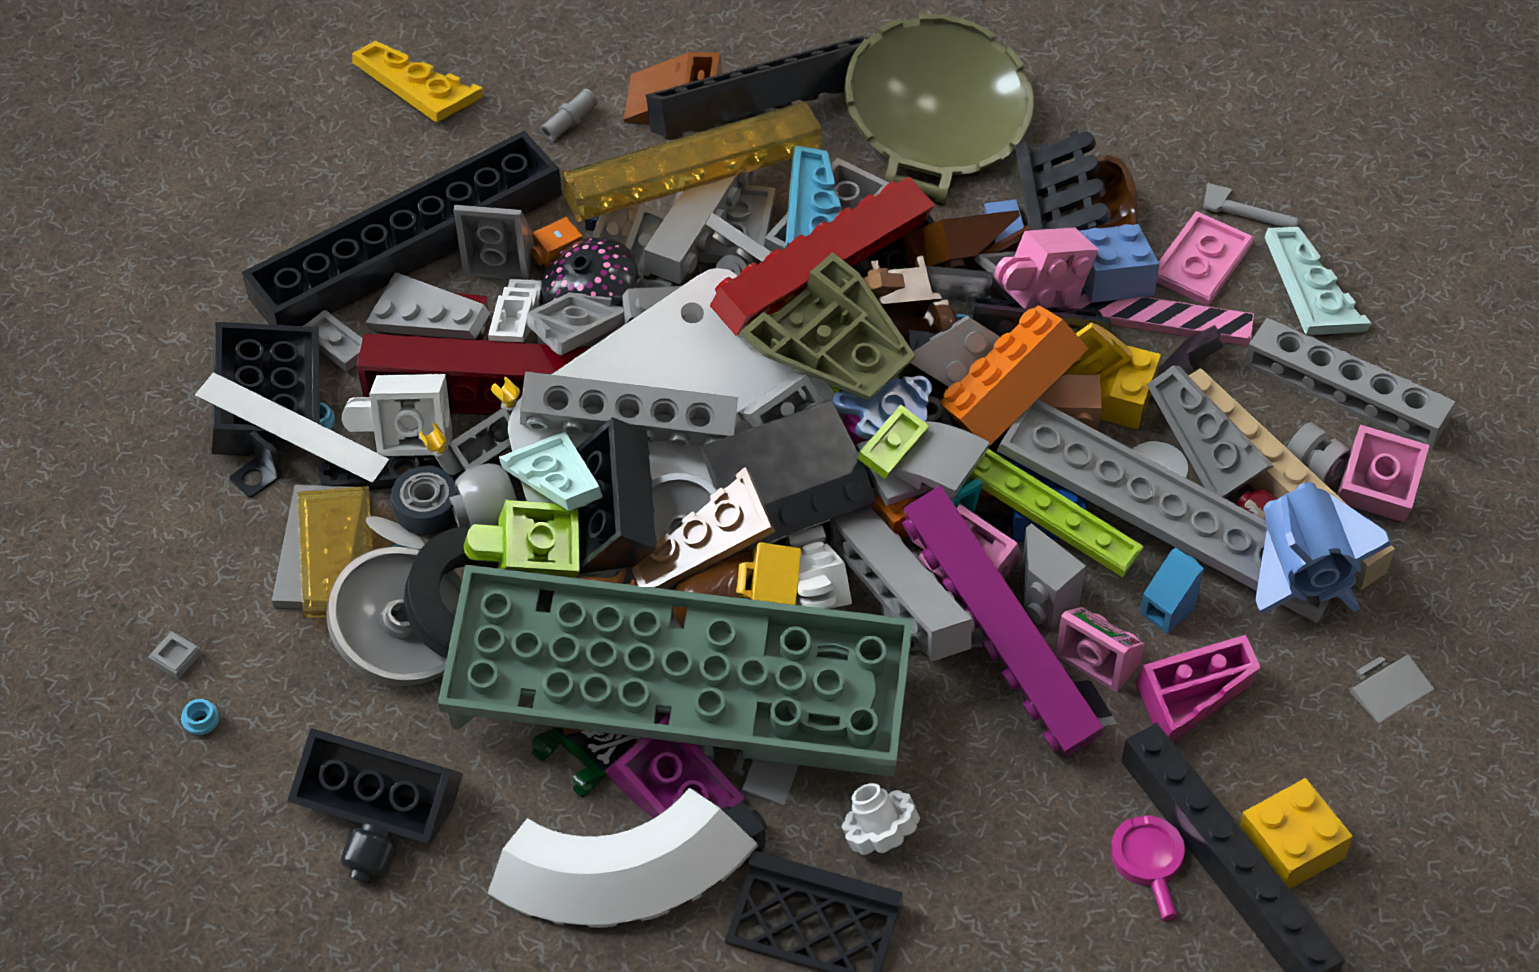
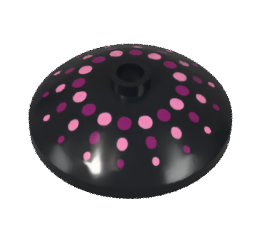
M606 237L583 239L567 246L550 261L541 281L542 297L545 303H548L569 292L579 293L588 296L612 298L611 306L621 307L623 305V294L627 289L635 288L638 266L632 252L617 240Z

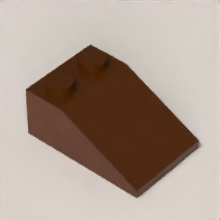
M1019 210L942 219L907 233L902 237L909 268H915L914 262L916 257L920 256L924 257L928 277L944 274V267L945 270L965 266L964 260L979 254L1020 217Z

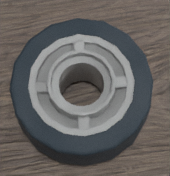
M424 466L406 471L396 480L392 488L391 501L394 515L399 525L404 529L419 535L435 534L447 529L455 522L452 511L453 505L450 504L449 499L457 495L453 476L446 473L443 469Z

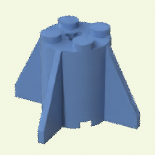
M1311 482L1302 483L1294 491L1283 495L1277 500L1266 503L1263 510L1267 532L1255 599L1259 611L1264 614L1294 597L1308 601L1307 596L1317 595L1320 601L1338 596L1353 612L1359 610V604L1351 589L1356 583L1354 575L1357 571L1361 573L1359 562L1392 545L1388 533L1327 491L1318 489Z

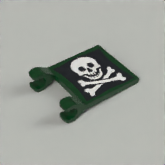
M554 727L550 731L540 733L533 738L532 745L535 749H533L532 754L538 760L544 761L561 744L587 767L578 771L573 777V782L576 784L573 786V791L578 796L584 798L607 776L604 771L640 737L587 730L564 736L561 727Z

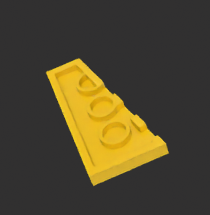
M377 41L352 53L353 64L436 123L483 96V87L472 84L470 87L460 83V77L450 73L444 76L434 72V66L425 62L414 63L409 61V55Z

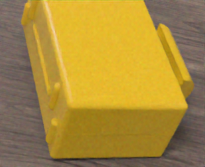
M759 542L753 550V562L739 564L736 593L740 597L751 600L796 605L800 557L802 556L801 549ZM747 569H752L753 575L750 578L749 590H745Z

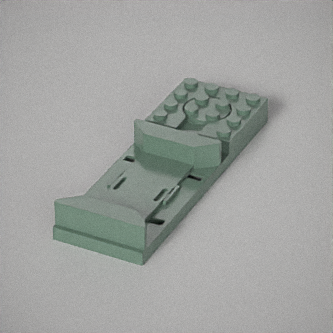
M465 565L438 706L440 712L448 713L451 726L456 729H460L476 716L696 744L711 761L714 758L715 747L743 750V758L894 777L913 619ZM540 590L554 591L550 613L536 611ZM673 606L687 608L684 629L670 627ZM520 695L535 697L533 708L518 707ZM656 712L669 713V725L655 724Z

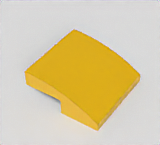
M1090 323L1076 333L1089 349L1063 375H1100L1101 381L1132 360V351L1112 333L1097 324Z

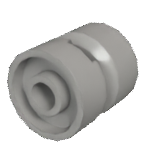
M1309 422L1301 427L1287 446V449L1327 486L1335 481L1345 470L1351 452L1348 447L1337 439L1329 440V434L1313 422Z

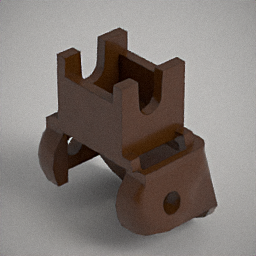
M923 256L916 257L914 262L915 268L888 270L889 273L903 274L905 287L881 298H876L904 339L909 330L938 334L949 330L954 323L958 322L954 311L949 306L948 299L941 300L942 298L939 293H932ZM878 260L871 261L869 265L870 270L880 268ZM931 303L933 304L935 318L932 317L930 312H927Z

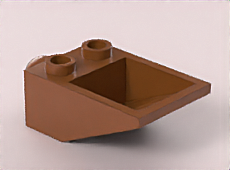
M688 52L631 74L623 119L624 123L650 124L646 94L723 74L720 52Z

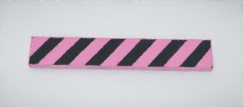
M1084 288L1076 305L1063 306L1101 311L1103 318L1110 319V325L1193 337L1216 325L1221 334L1222 342L1249 346L1254 318L1253 313L1148 297L1091 303Z

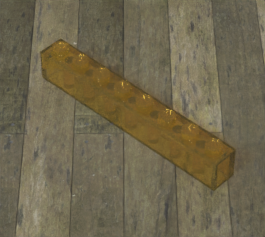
M807 102L788 106L563 172L564 196L577 222L790 160L793 157L795 145L821 150L822 127Z

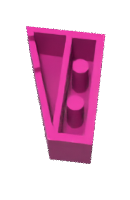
M1243 635L1142 666L1136 680V686L1152 723H1157L1173 742L1251 686L1260 669V665L1247 636Z

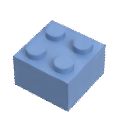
M1138 224L1091 228L1080 231L1099 249L1083 286L1091 303L1154 296L1159 262Z

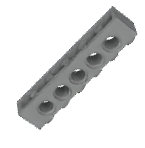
M1269 318L1265 319L1248 346L1245 360L1246 366L1407 439L1430 445L1429 449H1433L1447 426L1455 404L1454 400L1440 393L1433 392L1408 379L1388 372L1377 365L1370 364Z
M525 372L520 408V424L526 425L533 430L556 428L562 429L563 432L565 431L568 434L578 435L583 432L595 433L609 419L614 417L646 430L648 443L657 440L666 441L675 447H687L689 444L703 446L734 435L738 397ZM554 401H561L566 404V407L561 410H555L549 404ZM595 405L601 408L602 411L598 414H589L584 409L587 406ZM626 409L633 410L637 414V416L634 418H625L621 416L620 412ZM663 413L669 415L673 420L662 423L655 416ZM702 418L708 424L703 427H697L690 420Z

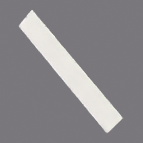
M214 372L195 394L372 483L389 461L388 458Z

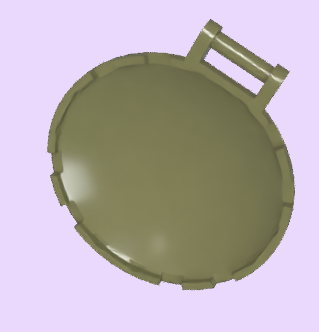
M919 14L916 19L902 21L899 18L879 27L878 32L868 39L865 38L856 49L851 58L845 80L846 103L859 132L877 151L889 158L885 181L889 183L895 181L898 183L907 178L896 175L898 166L941 177L939 186L912 180L926 196L936 198L935 202L944 204L952 175L969 174L988 168L1008 156L1015 149V145L1021 142L1028 129L1033 112L1031 82H1028L1023 71L1024 65L1011 47L1006 48L994 38L995 34L959 17L941 14Z

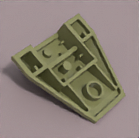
M833 252L810 271L805 290L772 318L765 312L761 313L739 335L766 358L868 401L907 367L916 356L859 272Z

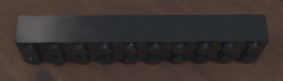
M524 130L243 271L242 276L248 299L269 325L304 326L324 310L331 314L388 285L395 272L407 275L458 249L459 243L454 217L455 205L521 210L523 214H526L561 196L559 168Z

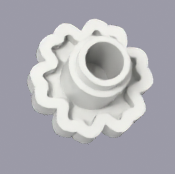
M869 783L859 787L853 793V811L846 815L842 829L852 851L859 852L862 855L869 854L874 850L884 853L902 844L903 836L909 835L916 830L920 816L909 794L903 793L900 790H895L888 794L878 784Z

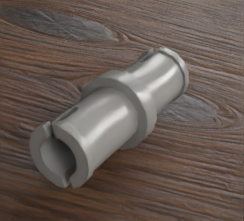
M584 89L571 102L562 104L558 108V113L540 127L542 135L549 141L554 142L569 127L577 126L580 123V118L598 104L596 96L590 90Z

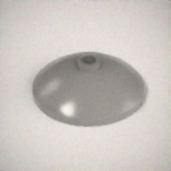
M670 473L652 480L654 524L657 541L665 534L671 535L683 524L681 520L692 511L696 514L712 500L710 496L717 491L716 488L705 479L689 473Z

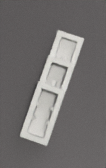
M509 280L508 287H504L503 294L499 295L488 334L489 341L524 342L531 330L527 326V312L538 308L541 302V280Z

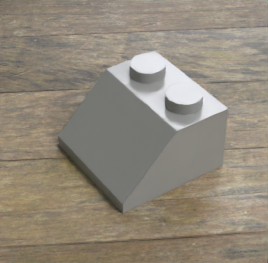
M1030 524L1026 527L1021 567L1023 607L1033 623L1042 624L1051 632L1060 624L1061 615L1065 611L1076 609L1080 606L1086 565L1033 524Z

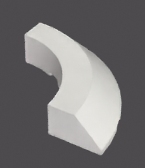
M689 788L676 803L653 820L639 827L613 835L597 837L566 835L542 827L527 818L503 848L488 890V895L524 915L547 919L559 925L569 923L587 925L588 927L617 926V923L637 919L645 921L667 914L669 909L677 907L690 899L694 901L702 897V892L719 880L723 882L738 869L758 845L719 807Z

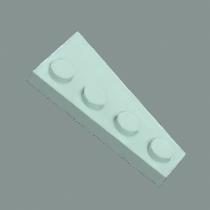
M1299 227L1268 228L1265 240L1305 335L1368 331L1371 322L1366 315L1360 316L1354 308L1356 302L1349 293L1343 294L1336 284L1338 278L1331 269L1327 270L1319 262L1321 256Z

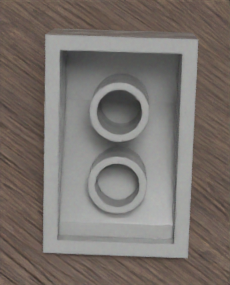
M454 206L463 276L507 280L529 279L533 261L531 248L534 247L532 230L521 210Z

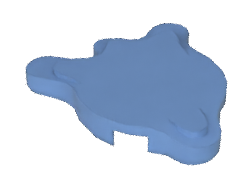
M903 376L902 379L893 378L869 401L847 391H840L834 395L832 402L838 412L859 416L861 421L857 424L855 432L859 437L870 440L900 405H903L922 421H926V406L928 404V396L932 391V385L924 376Z

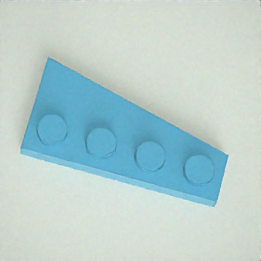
M795 145L792 157L785 248L797 236L803 234L806 237L821 222L827 221L830 223L840 213L841 204L839 196L835 194V180L828 152L825 150Z

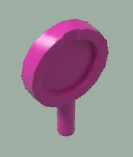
M1152 815L1125 820L1116 829L1111 842V860L1115 868L1128 881L1152 887L1163 921L1176 919L1177 912L1166 882L1170 881L1180 871L1184 859L1185 849L1181 835L1169 822Z

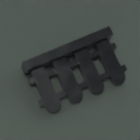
M1077 130L1070 133L1069 138L1051 145L1045 142L1040 144V149L1034 152L1027 141L1015 145L1031 230L1074 227L1078 231L1089 230L1091 228H1099V225L1106 223L1110 219L1111 212L1106 204H1094V201L1101 199L1105 195L1106 188L1099 179L1089 180V177L1096 175L1101 169V164L1096 156L1088 155L1084 157L1085 153L1092 151L1096 146V140L1090 132L1079 134ZM1075 158V161H1072L1057 168L1053 167L1054 165ZM1076 182L1080 183L1079 185L1058 192V189L1066 187ZM1084 205V209L1073 212L1066 216L1062 215V213H1065L1067 211L1073 210Z

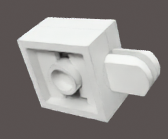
M446 374L377 375L369 393L370 397L350 398L342 413V422L348 431L374 432L377 453L382 456L433 455L419 437L420 431L425 436L434 431L432 423L438 425L447 438V444L451 442L453 436Z
M815 542L804 545L801 550L802 556L800 557L796 605L832 609L852 604L845 562L828 544Z

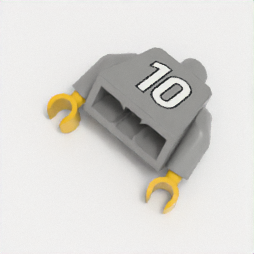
M504 377L505 384L502 388L497 384H493L491 388L492 393L502 401V409L450 443H446L447 438L436 423H432L434 431L431 434L425 436L421 431L419 432V437L427 449L433 453L446 473L455 475L476 465L485 464L511 447L508 435V422L512 410L517 403L516 399L520 394V390L507 377Z

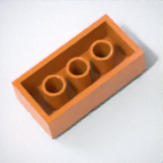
M1038 305L1036 308L1026 311L1021 316L1019 324L1010 333L1002 335L995 342L994 349L985 358L976 360L969 368V373L960 382L952 384L945 391L944 398L939 404L963 430L989 441L990 446L1089 348L1062 318Z

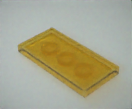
M369 486L297 492L304 618L327 617L328 599L340 573L353 560L367 552L373 551L372 528L366 522V518L371 516Z

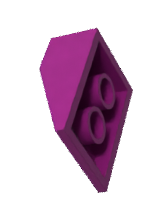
M667 714L655 724L669 725L670 715ZM640 737L604 771L630 800L653 819L668 810L689 788L721 810L729 806L734 807L745 799L696 744Z

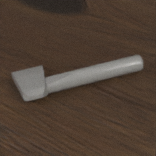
M1207 183L1203 208L1206 210L1222 211L1279 227L1299 226V219L1296 217L1227 200L1232 189Z

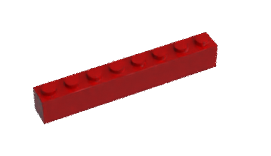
M909 176L898 183L892 181L878 195L869 194L854 209L851 210L850 207L842 210L835 220L830 223L827 221L821 222L806 237L803 234L797 236L782 251L779 248L773 250L758 265L755 262L749 264L734 279L727 277L722 280L715 288L716 295L710 307L734 335L737 336L761 313L765 312L771 316L784 308L805 290L810 271L832 252L852 267L921 226L935 204Z

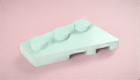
M565 431L499 457L504 470L568 511L577 507H584L590 502L602 498L599 485Z

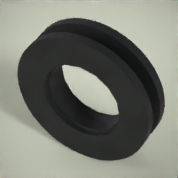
M472 526L447 530L427 542L417 554L405 584L404 606L413 631L428 648L446 659L455 615L442 602L439 591L441 580L450 571L465 567V565L499 569V562L475 561L469 559L466 555L464 542ZM540 590L536 611L544 612L547 590Z

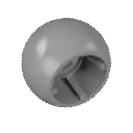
M488 463L476 465L464 471L455 481L457 495L449 498L450 504L453 505L452 511L458 527L472 526L474 524L498 525V519L505 501H517L507 471L500 465Z

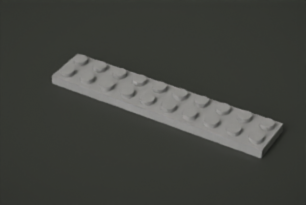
M1039 399L1011 425L997 452L1257 591L1267 532L1265 520ZM1317 595L1307 596L1308 601H1303L1294 597L1282 604L1318 623L1330 599L1320 601Z

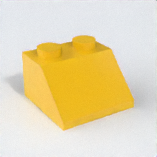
M1127 346L1132 351L1133 359L1100 381L1102 407L1100 419L1139 430L1152 394L1147 384L1157 377L1161 354Z

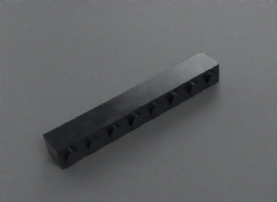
M858 36L646 94L651 132L664 136L666 140L679 139L687 131L703 132L711 129L710 125L735 123L738 121V117L744 115L760 116L765 114V109L772 107L784 109L791 107L792 102L797 100L813 101L818 99V95L822 93H841L845 91V80L851 58L865 38L868 39V37Z
M1155 723L1127 738L1121 760L1122 764L1167 822L1178 830L1185 845L1283 971L1340 972L1345 960L1344 957L1161 727Z

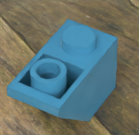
M1175 547L1143 593L1140 614L1163 632L1169 634L1195 610L1204 568L1200 566L1195 558L1185 555Z

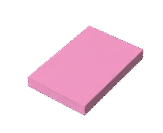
M1196 211L1159 260L1156 283L1209 306L1253 245L1254 237Z

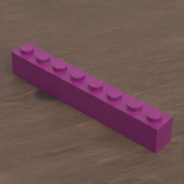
M941 485L904 507L906 520L902 524L913 541L919 538L926 549L922 551V555L933 571L937 568L940 570L945 578L941 582L944 589L950 591L954 599L958 598L965 608L964 611H968L972 616L974 630L978 628L985 638L981 642L983 648L992 661L998 658L1006 669L1001 672L1004 680L1012 691L1019 689L1026 700L1022 702L1024 710L1033 722L1039 719L1046 730L1042 736L1052 752L1060 751L1066 759L1103 736V726Z

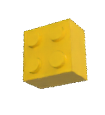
M1306 778L1244 811L1239 825L1289 890L1345 859L1353 837Z

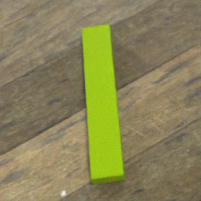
M988 449L968 477V479H979L983 482V490L1122 578L1142 553L1144 546Z

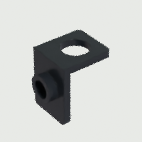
M252 431L249 435L256 458L230 475V481L248 498L254 497L282 477L278 464V459L280 458L278 451L270 442H266L255 431ZM258 471L263 475L260 483L251 486L243 482V477L247 473Z

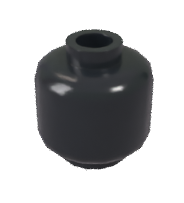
M363 824L361 829H353L349 833L340 860L345 868L351 870L349 878L371 884L372 878L381 879L389 874L397 851V845L391 839V832L376 826Z

